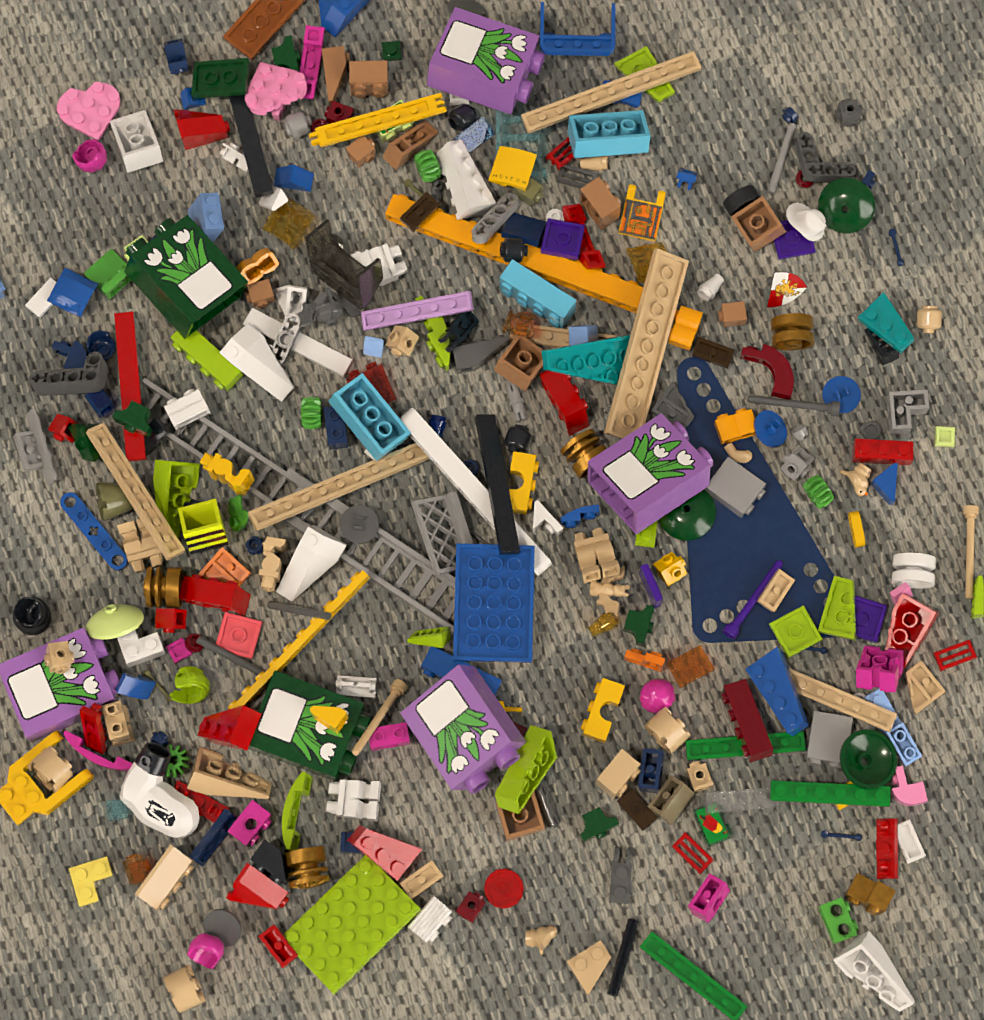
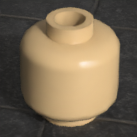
M922 306V309L917 311L916 325L918 328L923 329V333H934V329L941 328L942 312L937 309V306Z

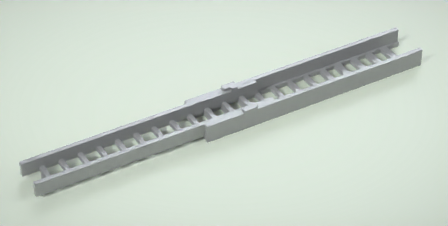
M144 378L142 380L144 386L156 393L153 399H150L145 406L149 408L150 412L161 397L167 401L175 398L148 379ZM167 412L161 418L163 424L169 419ZM205 417L197 419L203 426L190 444L178 438L187 425L177 429L174 434L170 432L165 436L201 460L204 454L194 447L209 428L219 436L206 453L212 455L221 441L225 439L234 445L225 459L231 461L239 449L250 455L241 470L249 469L255 459L266 467L248 490V493L262 501L263 505L273 502L274 497L286 481L298 487L295 492L314 485L291 468L287 471L283 470ZM270 470H272L282 478L267 497L257 489ZM336 498L323 503L329 510L317 527L323 530L334 513L342 516L349 507ZM314 508L304 511L300 518L294 515L282 520V522L304 535L307 528L311 526L305 521ZM380 527L375 535L379 540L362 564L350 557L359 544L353 543L346 554L342 553L339 560L357 572L363 570L371 577L369 580L440 627H450V632L454 635V626L448 620L454 613L455 597L441 617L432 612V609L448 586L455 590L454 576L449 573L434 575L428 559ZM340 529L334 536L337 539H340L342 536ZM385 543L395 551L377 575L366 567L381 545ZM400 553L409 559L410 563L393 586L382 577ZM418 565L425 572L408 596L399 589L415 566ZM433 575L442 582L426 605L423 606L416 601V598Z

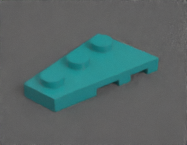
M884 292L858 316L859 322L899 353H902L914 341L913 335Z

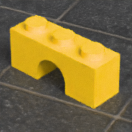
M513 451L510 474L520 476L524 482L519 489H509L513 513L527 515V510L532 509L533 498H530V492L535 491L536 480H533L534 472L538 473L539 467L536 455Z
M602 678L601 683L597 682L593 692L597 694L595 701L591 700L587 709L590 712L589 718H584L581 730L584 731L583 736L602 743L606 742L612 722L601 717L600 709L607 704L618 707L625 685Z

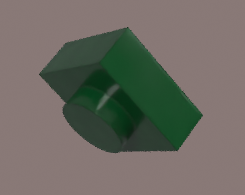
M400 40L381 42L383 61L402 60Z

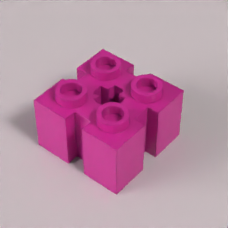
M865 645L861 659H859L856 667V688L872 690L874 687H879L880 691L895 693L899 684V678H901L904 670V650L888 648L887 651H881L880 647Z

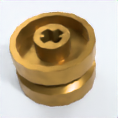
M788 313L773 317L771 319V331L775 334L772 335V347L777 350L788 351L802 350L813 346L814 333L810 331L813 329V317L804 313Z

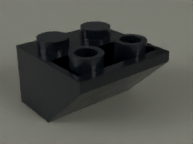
M264 839L251 857V861L254 863L252 866L262 874L265 872L270 874L269 878L279 886L281 883L287 885L288 878L284 855L278 848Z

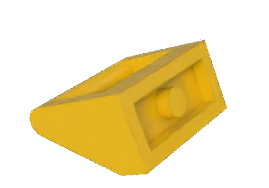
M312 706L310 708L313 718L336 734L339 733L348 720L347 712L340 707Z

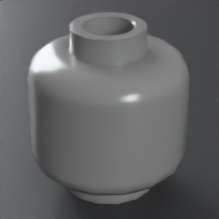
M302 111L287 115L283 125L288 136L298 138L310 132L309 126L312 125L309 115H304Z

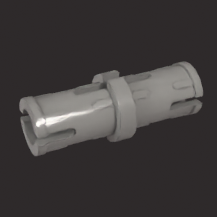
M511 383L512 386L510 384L506 385L510 397L509 404L510 407H513L516 422H522V419L524 421L528 420L523 405L525 401L521 398L518 386Z

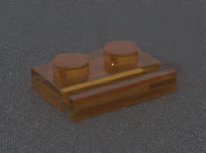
M509 311L502 333L510 331L512 335L530 337L536 322V315H532L530 312H518L516 315Z
M701 645L666 663L680 689L715 670Z

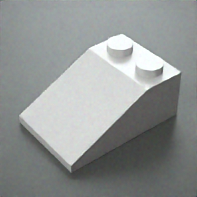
M146 110L110 121L127 173L163 162L160 147Z

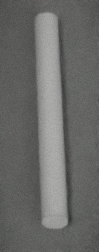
M789 123L767 190L768 193H775L796 128L794 123Z

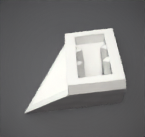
M286 285L273 289L285 317L292 313L298 314L303 310L302 304L304 302L308 303V288ZM294 317V319H290L289 321L296 322V317Z

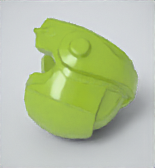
M180 667L175 675V687L181 690H173L169 696H171V700L183 704L199 703L208 696L210 682L198 667Z

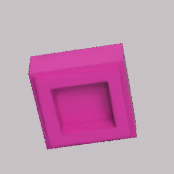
M183 637L166 646L175 664L193 655L186 649Z

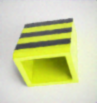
M216 498L178 508L183 535L191 554L229 545Z

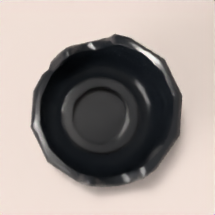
M24 597L18 600L15 605V619L17 623L27 627L38 626L45 617V607L36 598Z

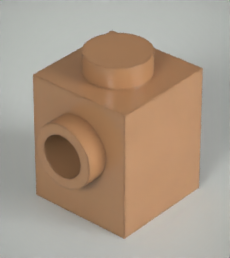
M361 136L346 148V154L359 168L365 162L368 164L375 158L376 145L370 138Z
M269 279L247 285L248 291L245 292L248 303L252 302L253 308H264L269 305L268 303L275 302Z
M744 301L721 304V308L718 310V320L722 322L723 328L746 325L747 315Z

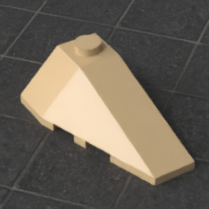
M199 747L187 789L205 795L269 798L272 783L252 772L244 773L239 769V764L234 762L230 765L223 761L224 756L217 752Z

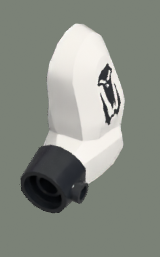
M147 742L127 772L121 787L120 799L148 827L167 836L175 838L187 837L198 827L200 819L198 807L193 800L179 793L173 786L163 781V776L166 774L172 757L169 750L159 744Z

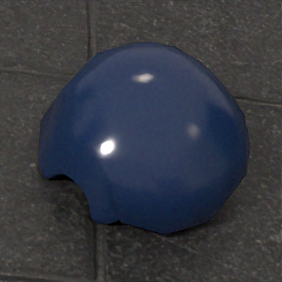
M97 330L92 332L87 338L86 347L88 354L99 352L106 361L114 355L116 345L109 332Z

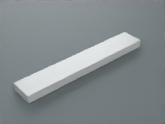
M254 308L251 309L243 323V326L250 323L264 337L274 342L282 326L281 322ZM290 327V329L285 328V331H290V332H292L293 334H294V332H295V331H292V330H291V329H292L291 327ZM300 332L291 350L342 377L345 376L353 362L351 358ZM284 334L281 337V342L284 345H288L291 338L288 334Z

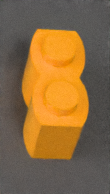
M263 248L257 251L252 258L240 262L236 268L247 279L248 284H252L258 281L263 274L275 270L279 262L273 252L268 248Z
M682 305L680 310L676 309L673 319L675 323L671 327L668 344L690 351L703 312Z
M742 408L735 411L736 414L734 415L725 413L717 417L714 426L721 445L756 435L754 430L755 417L752 409Z

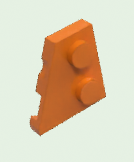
M221 547L198 575L205 579H209V577L217 578L223 583H226L227 580L234 581L240 587L251 575V572L224 547Z

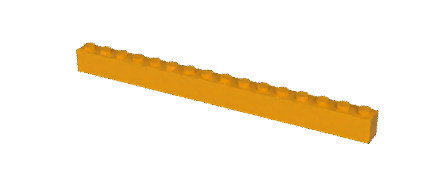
M393 194L385 213L386 220L407 227L400 220V217L415 202L409 200L403 194ZM440 208L416 230L505 265L510 263L505 262L503 257H500V243L504 242L505 239L501 237L500 233L496 231L485 243H475L472 240V229L477 222L457 220L455 214H446ZM528 245L527 257L524 256L519 264L550 282L637 313L643 287L639 286L637 282L622 280L620 276L613 273L610 275L606 274L600 268L587 270L579 260L574 262L568 258L541 254V247L537 248Z

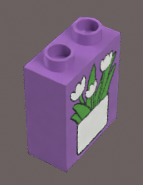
M455 7L429 63L427 86L512 115L517 101L526 104L533 86V82L527 80L529 73L539 75L545 54L537 51L540 36Z
M661 413L589 460L588 483L635 534H638L707 488L710 483V468L713 466V460L706 449L703 447L695 449L690 444L688 433L681 423L675 421L671 424Z
M84 627L49 642L68 641L69 650L73 651L74 663L71 664L70 670L63 674L50 673L49 666H45L44 655L46 654L48 643L0 664V677L25 737L31 743L47 737L55 731L63 730L81 722L79 710L82 706L90 708L93 703L102 706L117 702L115 696L117 692L115 689L120 681L115 669L105 672L100 661L101 658L109 655L103 640L88 636Z
M458 664L400 712L451 790H468L470 794L482 790L490 783L487 774L497 766L500 770H504L513 765L520 758L516 750L526 743L475 666Z

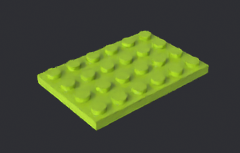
M364 856L295 922L283 936L297 953V957L335 995L421 909L380 867Z

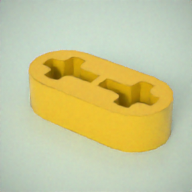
M859 511L848 512L854 547L865 546V537Z

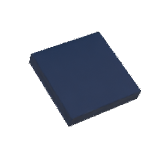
M513 213L507 219L501 237L522 238L524 244L538 247L547 222Z

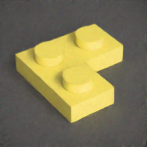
M108 857L69 868L79 907L99 901L94 882L113 876Z

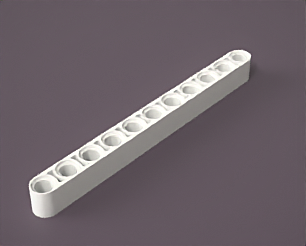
M414 408L408 410L399 419L411 432L409 436L495 531L488 490ZM515 521L519 545L535 546L534 575L538 577L552 563Z

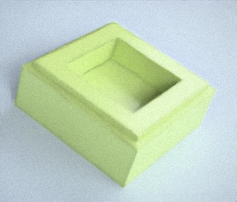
M936 426L935 446L954 447L955 427Z

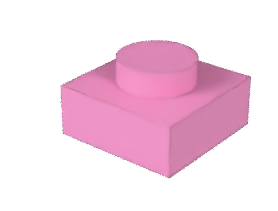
M282 104L278 110L274 109L270 112L274 120L281 121L286 104Z
M906 582L890 592L894 605H896L902 593L913 597L911 588Z

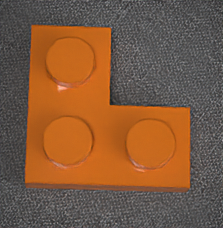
M631 648V651L626 650L624 660L661 672L665 658H662L660 653L651 651V653L646 652V655H642L643 652Z

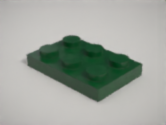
M238 58L194 62L191 93L193 99L247 94L249 59Z

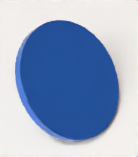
M837 376L825 384L822 397L825 404L840 401L839 413H848L859 404L861 392L854 380L845 376Z
M770 410L762 411L756 416L754 430L758 439L768 447L782 445L787 437V428L783 419L777 413Z

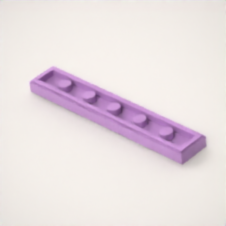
M465 291L362 311L361 317L363 330L369 331L473 311L474 308L471 291Z

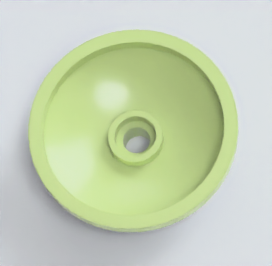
M111 604L99 610L89 619L86 624V632L91 638L99 640L121 637L137 629L142 624L144 615L142 610L136 606Z

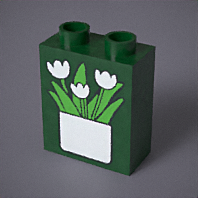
M188 214L178 222H175L171 217L163 221L154 231L157 237L147 243L144 238L135 241L126 251L130 258L124 271L184 339L240 299L248 284L247 279Z
M274 670L258 711L261 713V717L248 749L337 782L341 773L347 776L351 775L358 755H353L349 750L354 737L361 738L371 723L372 717L364 714L365 706L360 701ZM312 706L340 707L347 712L348 720L339 733L336 734L316 721L311 714L310 708Z

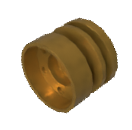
M588 429L577 434L560 450L562 456H567V463L577 460L572 466V470L579 479L588 476V461L607 449L605 445L595 447L599 443L600 438L599 436L594 437L596 435L594 429Z
M147 567L143 585L147 608L153 607L154 599L157 608L161 607L163 599L166 601L167 608H181L182 600L179 599L183 582L181 567H168L166 576H163L161 567H157L156 576L154 567Z
M324 846L302 848L284 853L286 868H295L294 872L287 874V878H297V880L288 883L289 888L309 889L330 881L329 875H320L328 872V867H319L318 865L327 860Z

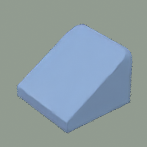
M365 336L363 354L381 358L384 350V340Z

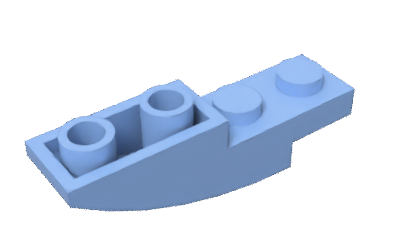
M880 688L863 697L864 700L896 713L884 691H880ZM898 716L890 733L880 729L883 735L893 744L896 754L904 766L922 757L904 723L900 721Z

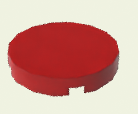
M505 868L492 872L487 877L484 885L485 897L488 902L494 907L501 909L511 908L516 905L522 898L524 890L523 882L519 875Z

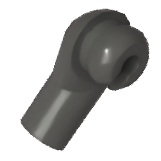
M436 180L431 184L430 191L431 196L439 203L442 198L441 189H443L444 185L441 181Z

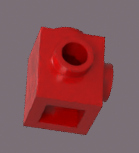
M57 414L48 431L59 442L64 440L73 443L74 438L69 426L78 423L70 417Z
M156 609L155 628L163 629V633H175V629H186L187 610Z

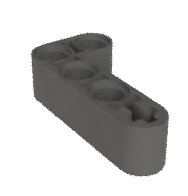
M92 352L86 357L84 368L35 371L29 376V382L39 396L96 393L104 388L109 368L101 353Z

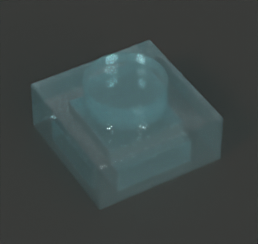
M121 799L106 801L109 822L129 819L128 808Z

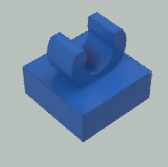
M679 168L676 178L679 179L678 188L685 181L688 183L687 190H690L692 182L695 183L698 172Z

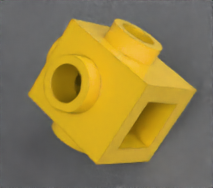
M673 552L664 555L660 560L653 563L659 578L667 586L687 575L684 568L686 566L685 561L681 556L677 557Z

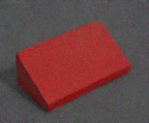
M275 924L258 936L283 969L297 958V953Z

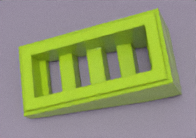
M982 575L977 576L974 582L971 619L984 617V580Z
M450 627L417 630L407 639V643L443 648L451 640Z

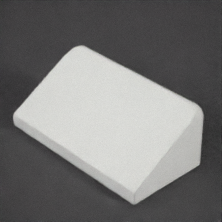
M272 186L274 194L262 196L258 204L261 207L275 211L288 202V199L281 188Z

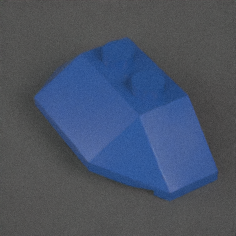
M319 0L321 27H324L329 34L336 38L369 0Z

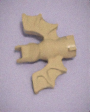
M625 566L620 567L619 575L603 579L601 574V582L592 581L590 584V596H599L596 603L604 607L605 613H614L616 616L619 613V603L609 597L613 595L616 597H629V594L626 593V590L630 589L629 585L612 584L614 581L624 579Z

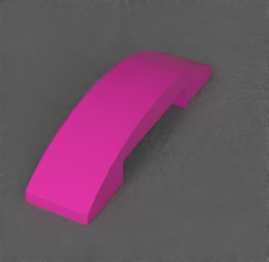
M306 25L300 66V73L304 74L307 84V92L303 97L305 99L314 100L322 57L324 27Z
M66 730L63 733L78 753L98 766L114 771L128 772L133 765L118 756L115 762L112 763L82 748L85 743L82 738Z

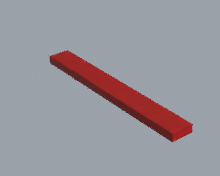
M133 311L114 313L122 410L129 406L131 400L142 405ZM124 429L127 460L129 462L146 460L145 436L138 432L133 434Z

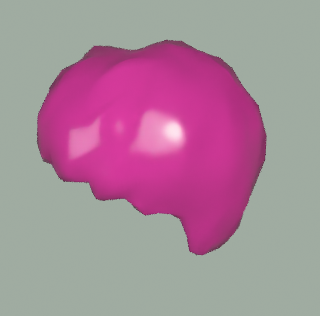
M86 140L72 153V157L80 170L94 173L97 170H101L106 164L107 151L98 140Z
M655 678L646 682L640 691L639 700L641 701V706L650 713H658L664 707H671L675 701L674 687L667 679Z
M207 933L199 934L190 943L187 956L196 963L213 969L224 954V943L219 937Z

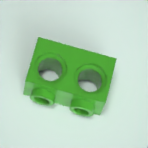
M841 897L818 907L833 945L857 935L856 931L859 929L855 919L851 920L848 912H851L847 900L843 901ZM832 906L840 908L841 913L839 916L831 914L830 909ZM843 924L847 926V935H842L839 933V925Z

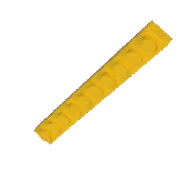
M363 570L356 572L350 579L352 582L347 587L344 585L337 592L338 596L333 601L329 600L324 605V612L331 613L332 619L371 577ZM313 617L310 620V626L306 630L303 628L296 635L297 639L293 643H288L282 651L284 653L279 658L275 657L269 663L270 667L266 672H260L255 678L256 682L252 686L248 685L241 693L243 696L238 701L235 699L228 706V709L242 705L248 707L269 685L274 670L281 672L330 620Z

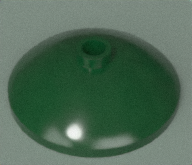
M842 177L831 181L824 187L818 199V210L823 213L826 226L833 231L844 234L855 233L862 230L871 221L875 211V199L865 183L855 178ZM842 206H847L849 210L843 211Z
M704 489L660 518L659 522L664 531L675 539L681 541L699 539L708 533L714 524L716 517L715 503L710 494ZM688 506L691 510L689 512H685L683 508Z
M870 729L859 730L848 736L842 744L839 756L840 765L844 775L854 785L864 789H875L891 780L897 768V754L893 744L885 735ZM862 758L866 761L865 765L861 762Z

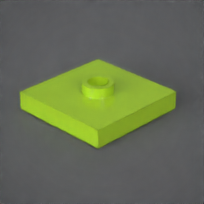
M804 605L769 623L787 658L823 640Z

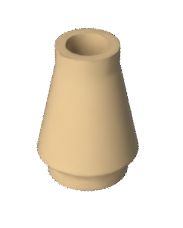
M608 157L580 158L581 169L604 171V169H608Z

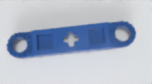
M69 492L64 494L60 500L63 510L113 570H123L128 564L125 553L75 493ZM71 497L76 500L73 507L65 506L66 499ZM92 527H93L94 529L99 528V529L97 530L98 535L95 536L94 534H92V535L90 536V535H89V534L91 533L90 528H92ZM115 556L123 557L121 565L115 566L112 561Z

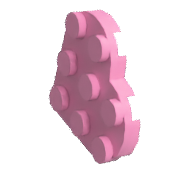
M260 62L249 84L248 93L245 94L246 105L252 113L267 115L266 112H271L274 109L278 110L282 104L290 105L292 101H296L299 98L301 100L307 92L305 76L303 73Z
M95 82L86 91L74 88L68 89L59 98L56 110L65 124L94 140L100 141L110 125V121L114 119L120 108V95L112 85Z

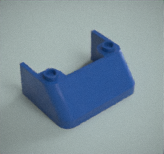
M541 2V52L546 55H611L615 50V3H612L611 33H602L594 36L556 35L552 32H544V2Z

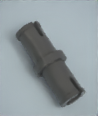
M546 786L536 789L534 792L540 804L539 809L544 814L548 828L559 824L560 822L553 808L555 806L554 802L551 803Z

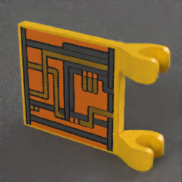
M630 184L618 234L655 242L666 192H658L656 203L634 199L636 186Z

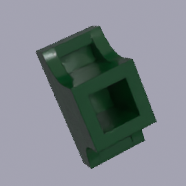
M284 36V41L280 46L271 48L274 65L299 72L297 61H300L299 51L294 50L292 36Z
M132 400L125 410H115L112 416L116 423L123 425L124 429L130 433L138 432L150 438L153 432L148 425V420L151 416L149 408Z
M74 423L69 426V429L74 438L75 447L79 450L82 459L91 462L97 461L100 458L99 453L86 434L88 429L97 425Z
M647 605L642 611L629 610L623 631L634 636L636 640L635 645L643 647L647 633L651 634L654 622H650L654 611L653 606Z
M600 807L582 815L581 818L585 829L579 837L582 843L595 837L597 840L602 839L608 835L607 831L618 827L619 823L616 817H606Z

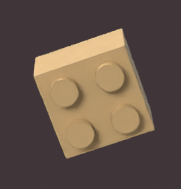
M621 749L597 778L596 785L613 799L616 796L620 798L627 790L628 785L626 784L629 780L633 782L640 774V763Z

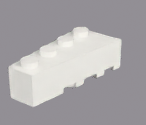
M463 141L447 142L436 153L442 175L446 176L447 179L445 183L447 190L451 191L453 197L451 203L452 206L456 207L457 213L455 215L457 220L484 215L496 204L491 192Z

